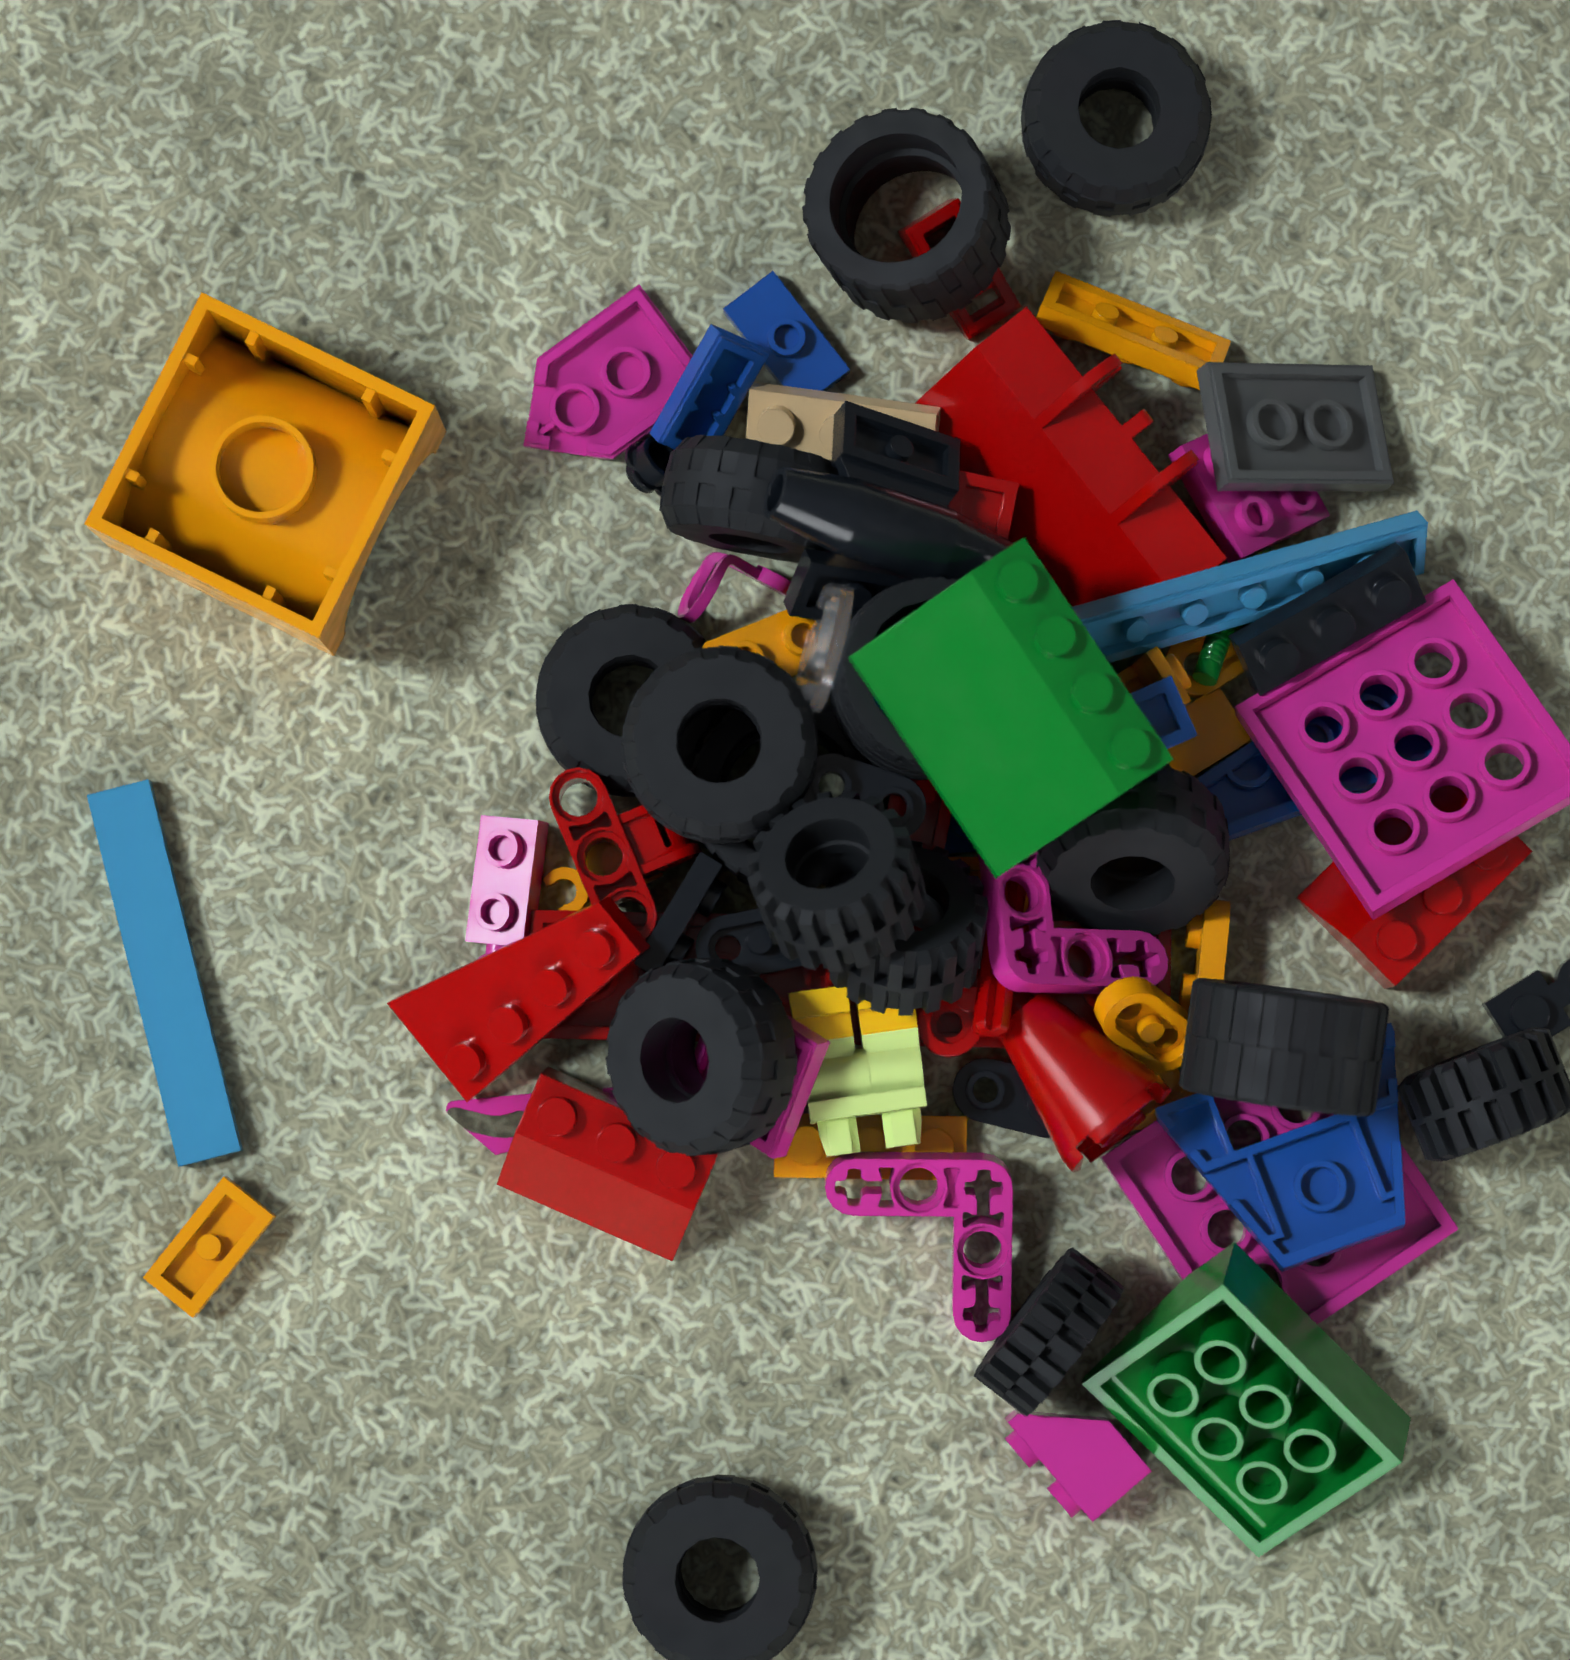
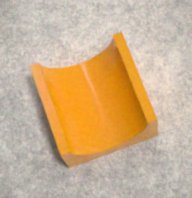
M201 292L84 524L107 546L335 656L345 636V622L352 597L373 546L410 478L430 454H436L447 431L435 405Z

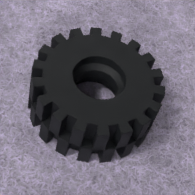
M1069 1248L1058 1259L1053 1268L1046 1273L1039 1285L1033 1289L1020 1309L1011 1318L1008 1327L1002 1335L996 1338L994 1345L987 1351L982 1359L983 1361L977 1367L974 1377L1027 1417L1048 1397L1054 1386L1056 1387L1069 1368L1082 1355L1081 1353L1085 1347L1091 1343L1099 1332L1098 1329L1107 1320L1113 1307L1121 1298V1294L1125 1289L1124 1286L1075 1248Z

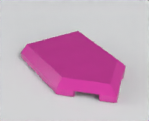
M640 285L634 287L537 358L524 447L613 460L626 451L630 445H634L650 433L690 362L692 355Z

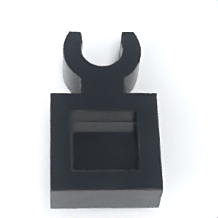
M1570 959L1564 961L1557 968L1554 981L1547 984L1540 971L1535 970L1482 1003V1006L1502 1037L1533 1027L1547 1028L1553 1037L1570 1026V1018L1563 1009L1570 1004Z

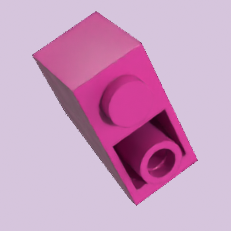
M1014 1410L1004 1418L1014 1429L1004 1439L1029 1468L1039 1460L1056 1479L1047 1489L1072 1518L1082 1510L1092 1522L1095 1521L1151 1472L1145 1462L1105 1417L1032 1412L1025 1417L1018 1410Z

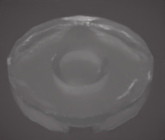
M833 582L823 587L816 605L818 609L823 610L822 619H816L811 630L807 632L796 677V683L801 688L800 691L808 705L810 704L813 713L816 714L822 712L830 694L842 656L853 605V588Z

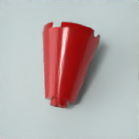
M1022 992L1013 999L1009 1029L1007 1034L1000 1038L1060 1157L1069 1169L1075 1173L1081 1169L1084 1159L1082 1154L1085 1155L1090 1163L1098 1159L1147 1118L1140 1110L1152 1099L1160 1105L1172 1090L1163 1081V1078L1119 1047L1051 994L1040 993L1034 997L1031 992Z

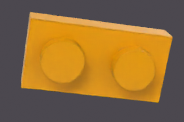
M223 1176L143 1276V1279L188 1315L195 1318L276 1218V1215L228 1176Z

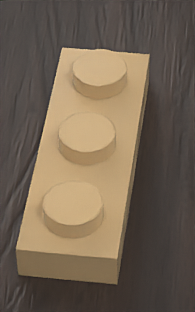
M754 382L749 389L746 439L783 445L832 460L834 414L845 401L939 432L941 407Z

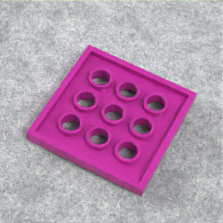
M1454 579L1425 595L1426 603L1265 694L1260 696L1257 693L1235 706V716L1372 920L1570 805V743ZM1435 652L1446 656L1450 660L1452 668L1442 677L1428 678L1419 673L1415 664L1424 654ZM1382 684L1393 689L1398 698L1388 709L1373 710L1364 705L1360 698L1361 694L1372 685ZM1475 703L1485 710L1487 719L1479 727L1465 729L1452 721L1450 717L1451 711L1459 704ZM1320 716L1336 719L1343 728L1341 734L1335 740L1325 743L1317 742L1310 738L1305 729L1310 721ZM1407 735H1420L1430 742L1433 749L1422 760L1408 761L1396 752L1395 746L1401 738ZM1508 753L1520 760L1523 769L1513 779L1500 780L1489 774L1485 764L1496 754ZM1365 767L1375 774L1377 783L1368 792L1356 794L1346 790L1340 783V778L1350 768ZM1451 785L1460 788L1466 794L1468 801L1462 809L1447 813L1435 808L1431 803L1430 796L1437 788ZM1387 818H1399L1409 824L1412 834L1402 844L1388 845L1380 841L1374 831L1381 821Z
M1213 1097L1226 1131L1237 1121H1247L1257 1128L1260 1142L1335 1115L1311 1112L1304 1121L1293 1123L1281 1115L1278 1107ZM1156 1120L1099 1158L1180 1279L1183 1280L1187 1275L1225 1249L1215 1245L1209 1238L1208 1223L1215 1213L1230 1209L1207 1181L1204 1187L1194 1194H1184L1174 1186L1171 1177L1173 1166L1179 1159L1186 1157V1155ZM1402 1144L1406 1220L1404 1228L1330 1254L1329 1258L1320 1265L1310 1266L1303 1264L1281 1272L1243 1226L1242 1237L1236 1244L1256 1264L1271 1266L1279 1277V1287L1317 1325L1458 1230V1227Z

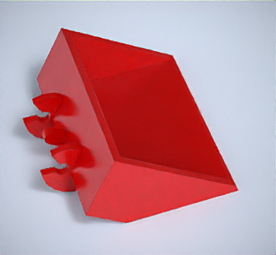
M1026 306L971 350L915 402L916 404L941 407L939 432L961 439V471L1019 483L1008 540L1016 543L1025 537L1071 607L1225 564L1227 560L1225 554L1171 488L1172 485L1198 464L1199 458L1191 449L1159 473L1133 440L1154 422L1152 417L1145 409H1142L1121 425L1095 393L1122 369L1120 366L1123 364L1114 353L1082 376Z

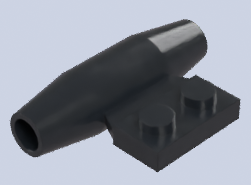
M845 401L834 414L831 466L837 468L839 475L781 467L773 475L764 500V515L766 518L834 554L912 579L945 577L946 579L960 580L1014 544V542L957 511L947 508L959 491L961 439Z

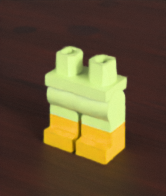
M829 987L789 993L788 998L792 1018L830 1041L807 1101L810 1124L817 1123L819 1137L826 1156L833 1157L860 1153L856 1118L881 1114L886 1149L920 1144L922 1126L920 1109L927 1106L916 1009H913V1016H898V1009L886 1008L885 1013L871 1010V1003L866 1000L859 1004L856 1003L862 1048L855 1049L847 987Z

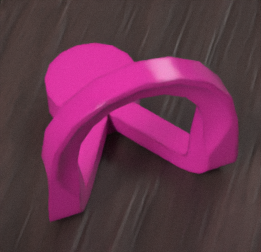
M712 552L706 556L691 579L680 601L677 615L688 623L695 622L709 605L728 567L786 596L791 581L763 566L757 565V567H754L738 556ZM712 572V574H711L709 580L707 581L706 585L704 586L706 580L708 579L710 573Z

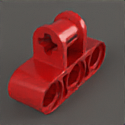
M579 767L567 769L559 774L551 784L549 801L591 905L609 896L617 906L627 901L639 903L647 911L646 924L639 931L647 942L659 919L645 879L696 858L702 852V849L698 843H692L689 838L683 837L664 827L671 843L670 847H666L656 825L658 821L647 812L643 805L617 815L608 791L597 774L589 769ZM590 783L598 796L593 810L582 816L570 815L564 811L561 801L565 791L575 784ZM603 842L612 843L617 846L623 856L619 868L612 874L605 876L594 874L586 865V858L590 849L596 844Z

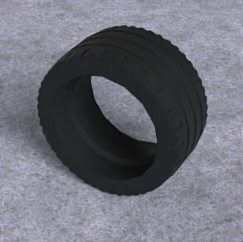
M917 578L896 584L875 595L856 613L843 630L835 646L830 664V703L834 718L837 719L838 727L845 739H848L853 749L860 756L868 759V762L872 765L914 780L929 779L891 722L875 704L871 692L848 660V657L958 581L952 578Z

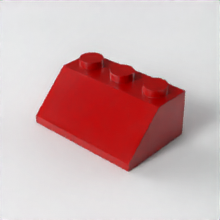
M1451 785L1437 788L1430 796L1434 807L1447 813L1462 809L1468 801L1466 794L1460 788ZM1387 818L1377 825L1374 832L1383 843L1399 845L1410 838L1412 829L1402 819ZM1516 836L1372 920L1334 862L1321 872L1296 899L1384 989L1395 987L1533 851Z
M548 1066L540 1073L517 1126L497 1185L673 1261L720 1153L686 1156L683 1153H670L656 1147L657 1145L642 1137L631 1126V1122L618 1106L613 1094Z

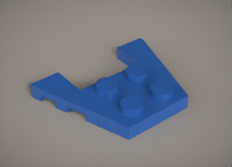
M1392 1023L1387 1024L1376 1111L1371 1116L1335 1114L1245 1148L1234 1150L1212 1096L1195 1093L1155 1108L1154 1113L1158 1123L1281 1272L1404 1228L1406 1224L1402 1150L1398 1119V1081L1395 1067V1031Z

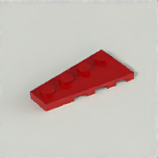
M609 896L463 967L461 966L423 986L404 993L387 1004L465 1101L469 1102L650 948V945Z

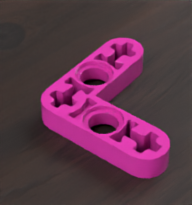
M1037 851L1020 863L1022 864L1015 865L996 879L978 853L981 882L984 885L983 896H986L988 899L986 931L990 965L998 982L1008 990L1032 993L1100 994L1109 984L1125 977H1142L1154 985H1157L1164 979L1168 970L1167 954L1161 942L1150 933L1134 930L1054 928L1049 882L1042 874L1040 866L1036 868ZM1008 880L1017 882L1026 891L1028 908L1025 913L1016 911L1006 901L1004 891ZM1028 925L1030 931L1023 933V928L1020 927ZM1071 945L1079 946L1088 954L1091 961V972L1088 978L1079 976L1071 968L1068 961V951ZM1020 950L1021 956L1031 958L1032 968L1027 969L1026 963L1016 961L1015 951ZM1130 953L1133 960L1141 961L1143 965L1142 972H1139L1138 967L1135 965L1120 964L1112 968L1113 960L1120 959Z
M860 1152L840 1155L831 1162L825 1176L826 1195L833 1208L842 1214L852 1216L953 1217L952 1311L955 1326L963 1336L977 1342L992 1341L1002 1335L1008 1327L1011 1317L1013 1186L1009 1169L1005 1163L995 1155L983 1152ZM918 1167L929 1170L937 1179L934 1193L927 1199L919 1201L909 1199L900 1189V1181L903 1175L910 1169ZM880 1168H892L889 1178L892 1200H881V1186L863 1187L860 1191V1198L855 1199L847 1198L845 1187L835 1186L836 1181L846 1180L849 1169H859L862 1180L882 1181ZM978 1170H989L992 1181L1001 1182L1000 1187L991 1188L989 1191V1214L995 1215L1002 1212V1219L998 1220L993 1217L980 1215L963 1220L964 1212L977 1215L975 1190L971 1187H965V1183L975 1181ZM980 1231L992 1233L1001 1243L1000 1252L996 1258L983 1264L971 1261L963 1251L968 1237ZM963 1275L981 1280L987 1279L989 1305L993 1308H999L998 1312L988 1314L987 1324H975L973 1314L963 1312L964 1308L973 1307L976 1302L975 1279L962 1282ZM1001 1275V1282L989 1279Z

